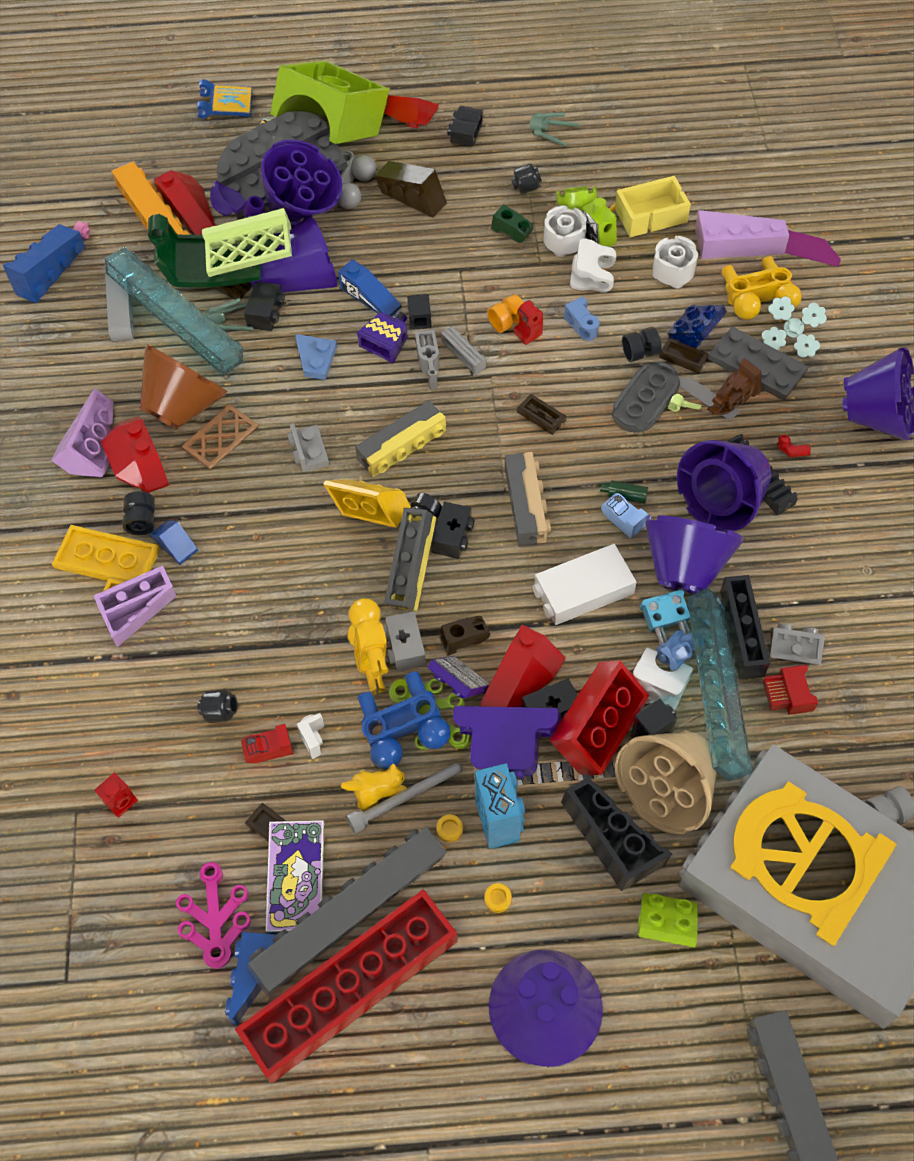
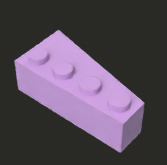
M698 210L695 232L701 259L785 253L789 239L785 220Z

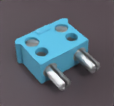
M683 590L645 599L639 606V609L643 611L649 631L656 632L660 645L668 641L664 628L679 625L680 630H683L685 635L690 633L687 621L691 616L683 596Z

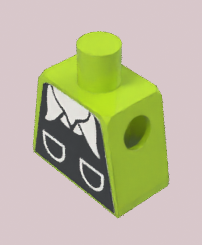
M596 198L591 203L583 206L581 211L587 219L585 237L602 246L611 247L617 243L616 216L606 206V200L604 198Z

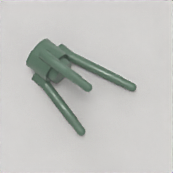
M564 112L536 113L531 117L530 130L534 131V135L544 137L565 147V142L543 131H547L549 125L579 127V123L549 120V118L564 117Z
M238 298L205 310L208 326L214 327L215 331H253V327L222 325V322H226V313L246 308L248 302L235 305L241 302Z

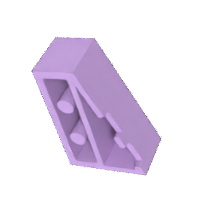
M160 566L93 595L110 635L118 647L176 597V594L164 567Z

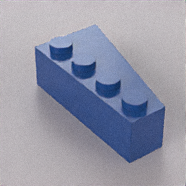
M58 224L43 235L39 243H32L29 246L30 250L24 254L20 252L15 256V261L12 263L6 262L2 266L15 294L37 303L52 284L58 280L64 270L70 266L77 255L82 252L85 245L80 232Z

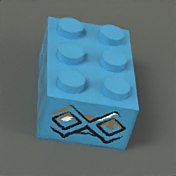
M507 763L475 771V801L488 849L520 842V832L524 831L522 823H524L523 814L525 813L522 798H517L516 788H518L516 776L514 772H509Z

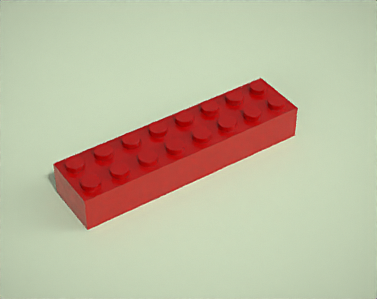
M422 889L235 1028V1031L265 1077L273 1084L458 942L457 932L426 891Z

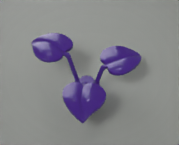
M217 180L213 183L210 192V202L218 213L229 216L233 212L239 214L244 210L246 218L265 213L263 209L264 201L260 197L251 196L248 198V201L244 202V198L236 190L221 184ZM299 222L291 223V228ZM282 232L273 235L278 237Z

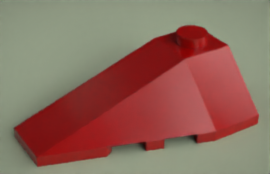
M388 95L384 113L398 121L407 123L409 128L418 129L419 125L427 126L437 111L439 104L421 98Z
M170 170L153 179L156 190L161 194L164 204L169 205L172 213L192 235H202V229L216 226L203 187L192 176Z
M522 625L511 642L479 707L522 706V697L540 690L555 679L566 657L545 635Z

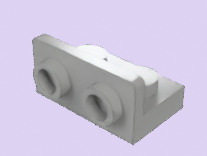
M294 423L290 424L291 432L287 433L290 446H295L296 448L295 451H292L296 465L300 464L303 472L329 466V460L318 425L296 430Z
M778 623V628L773 627L770 631L772 637L769 657L821 665L825 635L818 634L819 629L803 627L802 632L793 630V625Z

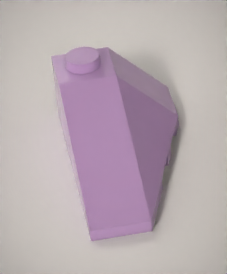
M95 388L58 445L51 461L69 474L95 477L104 476L109 466V461L101 441L110 432V425L113 423V401Z

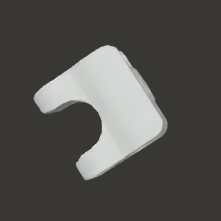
M581 239L578 245V253L574 256L572 262L570 286L573 289L583 291H610L614 285V277L610 272L602 268H609L615 264L616 251L613 248L599 245L595 241Z
M646 648L633 671V676L650 695L645 703L651 705L658 699H661L665 705H670L675 711L689 682L693 667L683 663L676 671H664L656 665L657 651Z

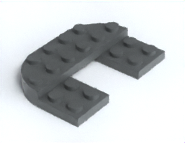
M288 111L231 140L218 160L217 177L221 184L240 193L244 198V202L248 201V198L251 196L260 197L264 201L263 209H266L268 204L259 169L261 168V161L265 152L273 144L283 140L307 142L319 148V152L327 159L331 158L339 171L345 169L348 165L338 145L329 141L330 130L324 120L309 112ZM244 210L239 214H235L238 220L246 218Z

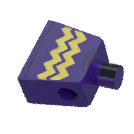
M397 311L393 317L383 312L376 315L357 332L359 347L394 363L408 337L407 325L405 324L407 320L406 315L401 311Z

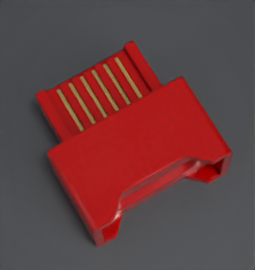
M807 664L784 667L780 669L778 675L764 677L762 683L770 711L787 709L788 715L813 712L815 710L818 700L816 696L810 693L805 678V673L808 671Z

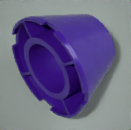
M706 440L690 447L683 454L677 469L678 491L680 495L683 494L688 505L686 507L688 512L696 521L716 525L715 530L725 533L727 530L737 531L743 529L753 521L771 481L770 464L760 450L750 445L718 440Z

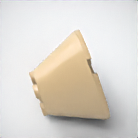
M687 730L679 733L636 737L620 749L616 758L615 773L621 793L626 792L628 798L633 803L630 806L633 811L651 826L667 833L679 835L685 834L687 831L697 830L706 822L711 811L718 769L717 747L712 741H707L700 735Z

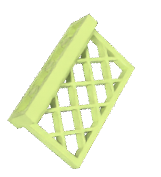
M284 208L202 229V236L205 240L208 276L211 277L292 256L289 231L291 230V223ZM282 232L278 237L273 235ZM259 235H263L258 242L253 241V239H256ZM268 239L274 241L269 247L264 246ZM240 243L237 248L232 246L233 244ZM250 244L253 246L248 253L243 251ZM280 244L285 246V250L274 251ZM220 248L216 253L212 251L213 249ZM228 249L233 251L227 258L222 256ZM259 249L264 251L261 256H254ZM238 255L243 256L240 261H233ZM218 260L223 262L220 266L213 268V265Z

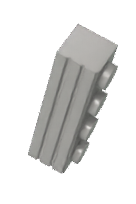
M449 327L441 332V342L475 375L486 368L485 356L478 353L476 347L471 346L469 341L463 338L458 330Z

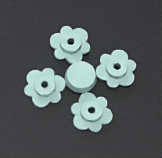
M775 298L773 304L768 308L769 313L773 315L775 320L782 319L787 321L784 324V330H778L776 327L765 330L762 333L763 343L779 350L780 347L786 345L784 340L786 335L791 338L797 337V342L794 344V349L798 350L797 355L800 358L813 357L816 353L815 351L820 348V343L815 340L814 335L806 336L802 334L804 330L803 324H810L813 328H816L818 324H824L827 320L825 308L819 307L817 303H810L808 308L802 310L803 317L801 321L791 318L794 306L791 304L790 298Z

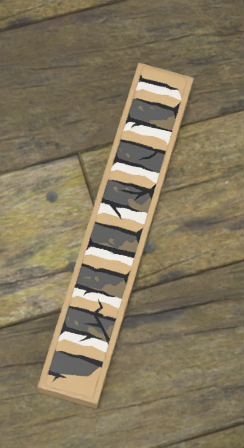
M613 755L602 775H580L566 759L538 761L537 770L533 775L524 776L523 780H517L518 788H516V791L571 787L588 777L595 784L617 783L615 773L617 755ZM473 767V770H474V781H475V771H477V770L475 769V767Z

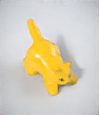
M392 764L387 770L374 773L369 771L359 772L350 781L341 784V788L347 791H354L358 800L357 806L362 811L374 807L383 797H392L407 789L406 786L401 785L405 779V774L395 764Z

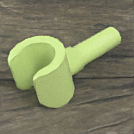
M680 394L673 395L668 405V408L674 412L679 411L681 406L696 410L701 409L700 404L687 402Z

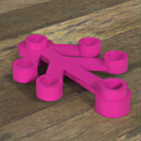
M208 862L200 869V878L206 885L208 913L194 904L193 899L188 894L180 895L176 900V906L180 912L188 913L209 929L210 941L197 933L195 926L190 921L180 923L178 934L182 939L190 940L203 950L205 963L211 968L218 969L224 967L230 961L231 945L242 931L247 930L251 925L249 915L246 912H238L233 918L234 925L222 938V926L238 906L247 901L249 893L243 885L234 886L231 890V898L220 910L218 884L222 881L223 871L217 863ZM208 869H215L212 876H206ZM237 891H244L243 897H235ZM183 900H189L190 902L187 907L183 908L180 906ZM246 917V923L238 925L239 918ZM187 926H190L191 932L187 935H183V929ZM220 949L221 955L217 958L212 957L213 951Z

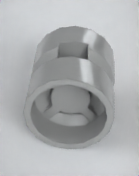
M901 786L886 791L883 796H874L865 800L866 804L898 824H904L914 819V801L907 790Z

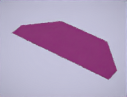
M788 230L789 239L785 249L786 254L839 267L841 259L825 239Z

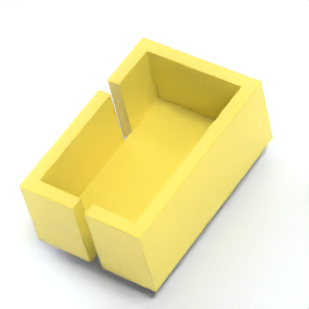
M675 176L617 190L615 210L629 237L645 234L648 229L653 232L688 222L691 204L684 191L681 192L682 188Z

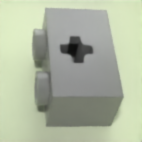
M415 611L385 617L386 627L383 628L386 642L390 641L391 649H387L390 664L395 663L397 672L426 666L425 651Z

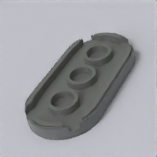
M663 362L643 365L614 402L612 416L615 423L621 429L628 432L639 433L649 430L667 408L672 396L677 394L679 390L680 378L676 369Z

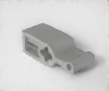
M435 330L415 332L420 370L428 374L429 388L431 390L437 389L439 351Z

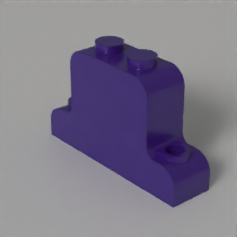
M454 706L453 719L459 727L461 734L472 735L470 760L476 770L507 763L509 772L515 773L516 780H523L524 776H531L536 772L539 739L541 737H552L561 723V714L558 708Z

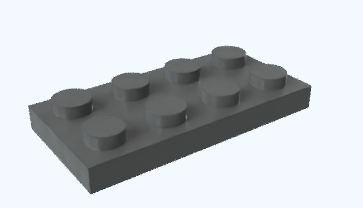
M733 326L708 356V360L732 373L738 371L742 359L745 358L761 370V389L784 401L808 370L807 365Z

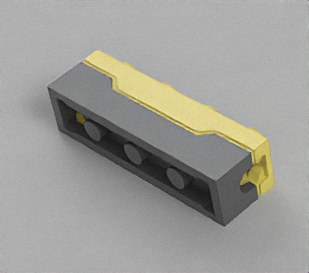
M428 400L356 445L357 460L369 471L372 477L379 473H384L396 462L403 461L415 450L423 448L429 441L443 435L446 431V417Z
M405 507L403 510L384 601L385 604L396 609L415 612L418 610L436 517L427 510Z

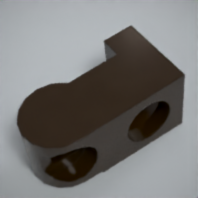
M474 616L441 625L439 638L447 656L457 653L458 649L486 641L490 637V632L483 617Z

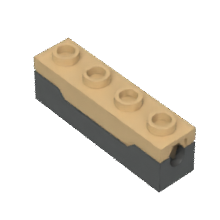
M533 452L505 455L504 468L518 546L546 543L547 534L551 533L550 520L545 519L544 513H547V505L545 499L541 500L540 494H543L542 480L537 479V474L540 473L538 460L534 461Z

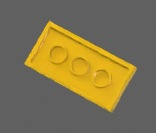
M70 525L52 566L55 569L108 581V578L126 582L151 571L160 547L153 543Z

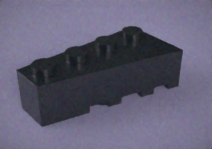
M589 777L566 789L561 801L562 805L621 891L666 865L672 853L667 848H662L653 840L654 837L647 830L644 832L632 821L633 818L626 811L622 812L614 804V800Z

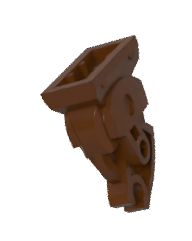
M743 358L738 371L733 372L726 379V382L712 400L714 404L711 407L709 406L707 410L713 415H725L732 412L739 403L741 405L744 404L750 396L755 397L761 393V370Z

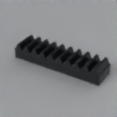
M743 434L726 441L749 445L748 440L744 441ZM770 466L771 481L763 500L778 516L796 505L798 499L797 493H792L790 485L786 487L785 480H780L778 472L773 473V467Z

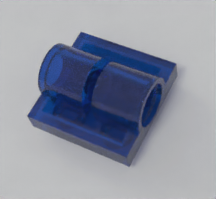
M691 305L674 322L667 334L669 338L679 340V342L697 349L724 317L727 310L724 305Z

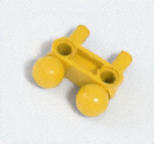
M767 256L762 260L761 266L764 269L763 271L738 276L732 265H727L722 269L721 274L726 281L727 301L734 307V313L742 320L755 318L761 310V302L788 297L795 309L802 300L801 290L791 281L792 273L786 268L778 267L771 256Z
M361 598L356 600L348 611L352 624L347 631V638L354 647L358 671L366 675L370 689L369 692L375 695L377 689L379 694L386 690L382 675L388 672L385 662L386 636L383 625L380 622L381 610L379 606L369 598Z

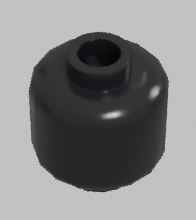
M529 163L516 168L511 181L515 190L519 189L521 194H526L537 190L542 179L537 166L534 167Z
M227 689L208 690L203 693L201 700L198 701L197 709L199 714L208 723L227 722L237 713L238 702L236 696Z

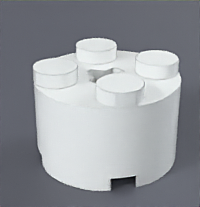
M558 206L547 213L544 222V243L557 257H564L565 255L577 252L580 240L585 239L587 219L584 213L575 207L572 210L567 209L568 206Z
M675 236V239L669 240L668 237L662 239L655 249L652 268L653 277L664 284L671 285L673 288H681L695 274L698 259L696 245L688 238L682 236Z

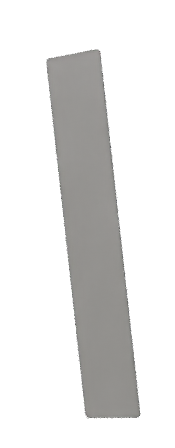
M679 377V387L707 406L711 407L714 404L712 400L716 397V394L695 380ZM735 408L732 412L722 416L731 421L740 410Z

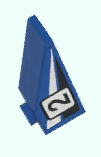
M352 259L338 271L340 289L377 314L383 312L393 316L401 308V304L366 267Z

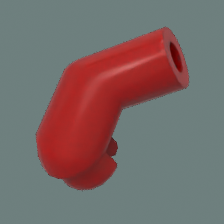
M780 435L778 437L777 448L787 456H810L811 448L809 444L793 445L790 443L791 438L788 435Z

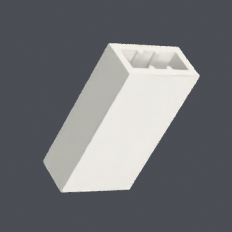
M612 544L535 574V584L532 587L535 596L538 599L541 598L544 603L543 610L547 618H552L554 624L558 625L633 595L637 582L616 545Z

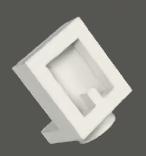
M318 713L316 715H308L297 723L299 735L312 759L321 755L320 745L323 744L317 730L324 727V722L321 714Z

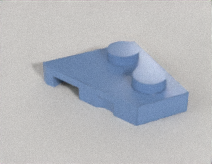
M296 334L295 338L304 376L326 380L337 348V341Z

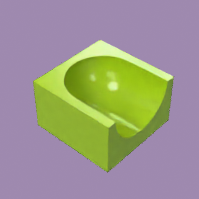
M325 60L280 65L270 114L277 117L288 111H304L327 116L330 127L329 141L334 144L374 137L379 134L389 88Z

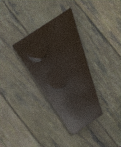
M388 161L375 174L381 193L432 218L447 204L436 169Z

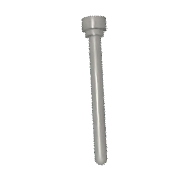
M454 763L364 812L362 810L358 812L355 810L347 814L346 819L354 834L365 830V826L369 824L368 821L460 773L462 766L460 763Z

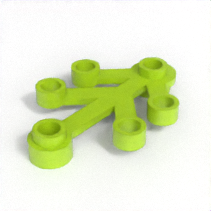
M435 678L431 679L429 683H424L426 691L432 692L434 695L441 694L445 689L444 683L439 682ZM405 679L396 680L390 686L389 696L393 702L400 703L412 697ZM440 683V688L434 691L432 689L433 684ZM404 687L405 693L398 695V689ZM454 693L449 695L448 698L435 700L440 710L450 708L454 710V706L451 704L454 698L460 699L459 704L456 706L464 705L463 698L458 697ZM428 704L422 706L420 714L428 713L431 706ZM447 722L450 726L449 741L451 745L459 750L467 748L470 745L471 736L463 734V739L456 742L455 736L460 733V729ZM418 736L415 738L416 747L423 751L429 749L419 745L420 740Z

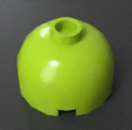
M587 186L564 189V194L556 191L557 205L568 206L567 209L574 210L575 207L581 210L583 206L597 198V187L592 186L593 190H588Z

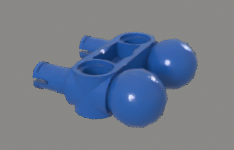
M418 671L411 672L404 677L412 697L386 709L378 710L371 692L362 693L357 697L364 714V718L361 721L362 732L371 747V761L379 769L387 770L392 764L397 766L400 763L403 752L400 743L396 739L418 730V737L422 745L430 749H438L447 744L450 738V726L446 720L441 718L440 708L435 701L433 693L426 691ZM427 704L431 706L428 713L420 714L422 706ZM377 725H382L381 733L373 735V729Z

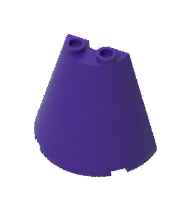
M313 217L303 219L289 230L292 256L262 263L261 279L257 280L280 284L282 293L338 286L333 263L330 262L327 245ZM280 244L276 248V252L285 250V246ZM255 281L250 282L252 288L255 284Z

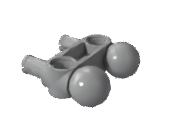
M342 150L341 153L348 167L339 171L342 178V193L335 206L340 205L345 209H354L361 202L362 196L358 186L352 183L354 178L360 181H369L375 176L377 166L373 158L368 155H359L357 157L349 150Z

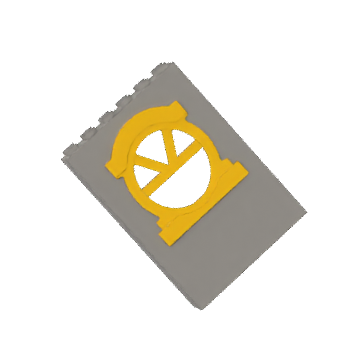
M772 744L768 751L763 749L760 752L752 769H749L741 780L737 791H733L723 811H720L712 822L708 833H704L694 853H691L684 862L683 868L679 873V876L682 877L679 887L884 1029L899 1018L914 992V834ZM795 814L812 815L823 820L822 825L810 843L794 816ZM782 818L802 853L763 849L761 842L765 830L773 821ZM836 828L848 841L855 858V874L848 889L835 898L823 901L807 900L791 894L832 829ZM764 861L795 863L796 865L783 885L780 886L767 871Z

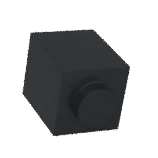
M429 294L407 296L410 330L432 328Z

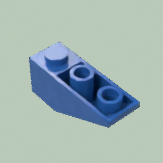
M243 932L241 941L238 940L236 943L235 957L238 958L237 968L232 969L230 986H233L232 998L228 997L225 1007V1015H228V1019L233 1025L239 1023L262 990L247 970V965L251 961L249 957L259 948L263 947L266 950L274 944L272 939L276 935Z

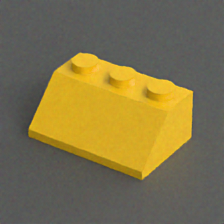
M350 479L326 480L323 483L344 516L397 528L401 522L404 507H411L405 493L397 488L392 489L379 484L373 485Z

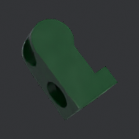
M503 204L493 215L491 229L497 233L502 231L515 242L521 243L533 231V226L524 216Z

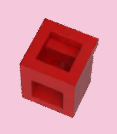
M115 772L94 789L100 800L117 818L121 817L138 801L129 786Z

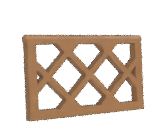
M229 404L181 447L211 470L259 425ZM229 412L235 415L233 420H222ZM239 424H248L250 426L245 432L239 433ZM235 425V433L222 434V426ZM213 426H218V434L206 435ZM235 438V441L228 447L222 448V439ZM206 440H218V448L205 449ZM196 441H201V449L193 450L190 448ZM218 453V456L211 462L205 459V454Z

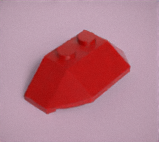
M137 416L117 423L101 441L116 479L147 493L169 486L159 455L143 419Z

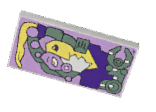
M324 821L269 823L267 933H280L285 929L289 932L297 926L295 922L307 912L312 915L319 909L318 904L323 900Z

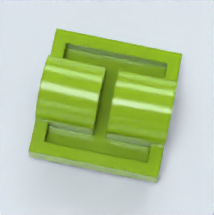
M643 892L637 935L642 938L696 947L698 903L686 899H676Z

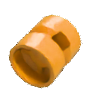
M512 294L503 299L502 303L498 302L487 309L488 319L497 332L503 333L512 328L513 324L519 323L517 310L524 302L518 295Z

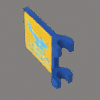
M200 80V96H210V104L205 101H198L197 109H203L198 110L199 118H207L212 114L251 117L252 87L214 85L208 80Z

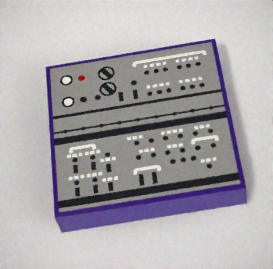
M455 656L433 659L428 665V669L434 673L433 677L439 682L450 685L453 688V693L460 698L486 693L490 685L489 682Z

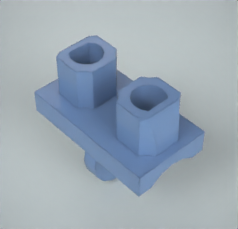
M683 630L676 631L667 642L659 645L656 650L658 653L657 658L663 664H670L671 671L676 670L686 659L693 655V650L699 648L701 643L695 632L685 635Z

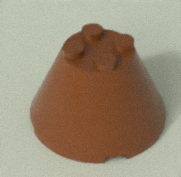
M148 344L146 345L141 405L139 409L178 430L179 426H183L227 394L228 391L156 348Z

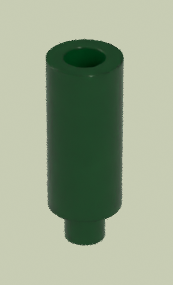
M611 480L610 484L602 482L600 492L608 493V497L618 493L627 501L645 504L648 487Z

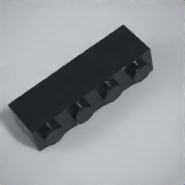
M749 575L724 577L720 594L739 680L765 677L770 661Z

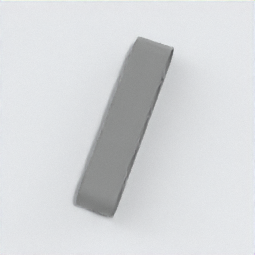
M127 256L106 258L104 263L110 339L112 342L134 339V323Z

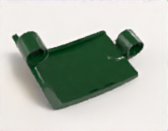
M154 214L148 218V237L154 245V262L172 286L187 288L218 287L248 283L261 279V264L209 277L206 270L205 240L202 235L177 234L168 222V218L161 214ZM259 235L256 239H253V241L258 242L263 235ZM268 239L264 246L269 247L274 241ZM240 243L233 244L232 246L237 248ZM248 244L243 251L248 253L253 246ZM220 248L213 249L212 251L216 253ZM228 249L222 256L227 258L233 251ZM259 249L254 256H261L264 251ZM238 255L233 261L238 262L243 256ZM218 260L213 265V268L220 266L223 262Z

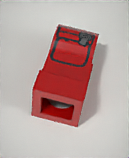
M531 300L525 301L517 310L519 325L514 327V334L527 345L543 335L544 318L543 312L536 308Z
M286 724L275 726L276 729L243 738L241 745L245 761L247 763H259L294 754Z

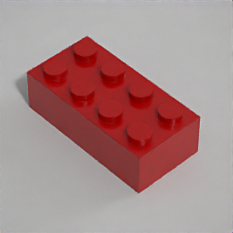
M621 660L599 662L549 741L580 775H602L633 724L635 715L641 711L650 695Z

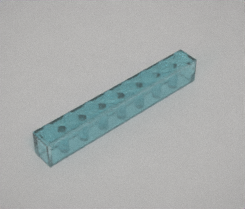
M123 247L105 258L106 274L224 376L243 363V348L241 344L228 336L224 329L214 324L209 316L199 311L195 304L185 299L178 290L171 287L163 277L157 275L135 253Z
M707 588L687 597L712 767L727 781H732L751 774L753 771L724 602L710 588Z

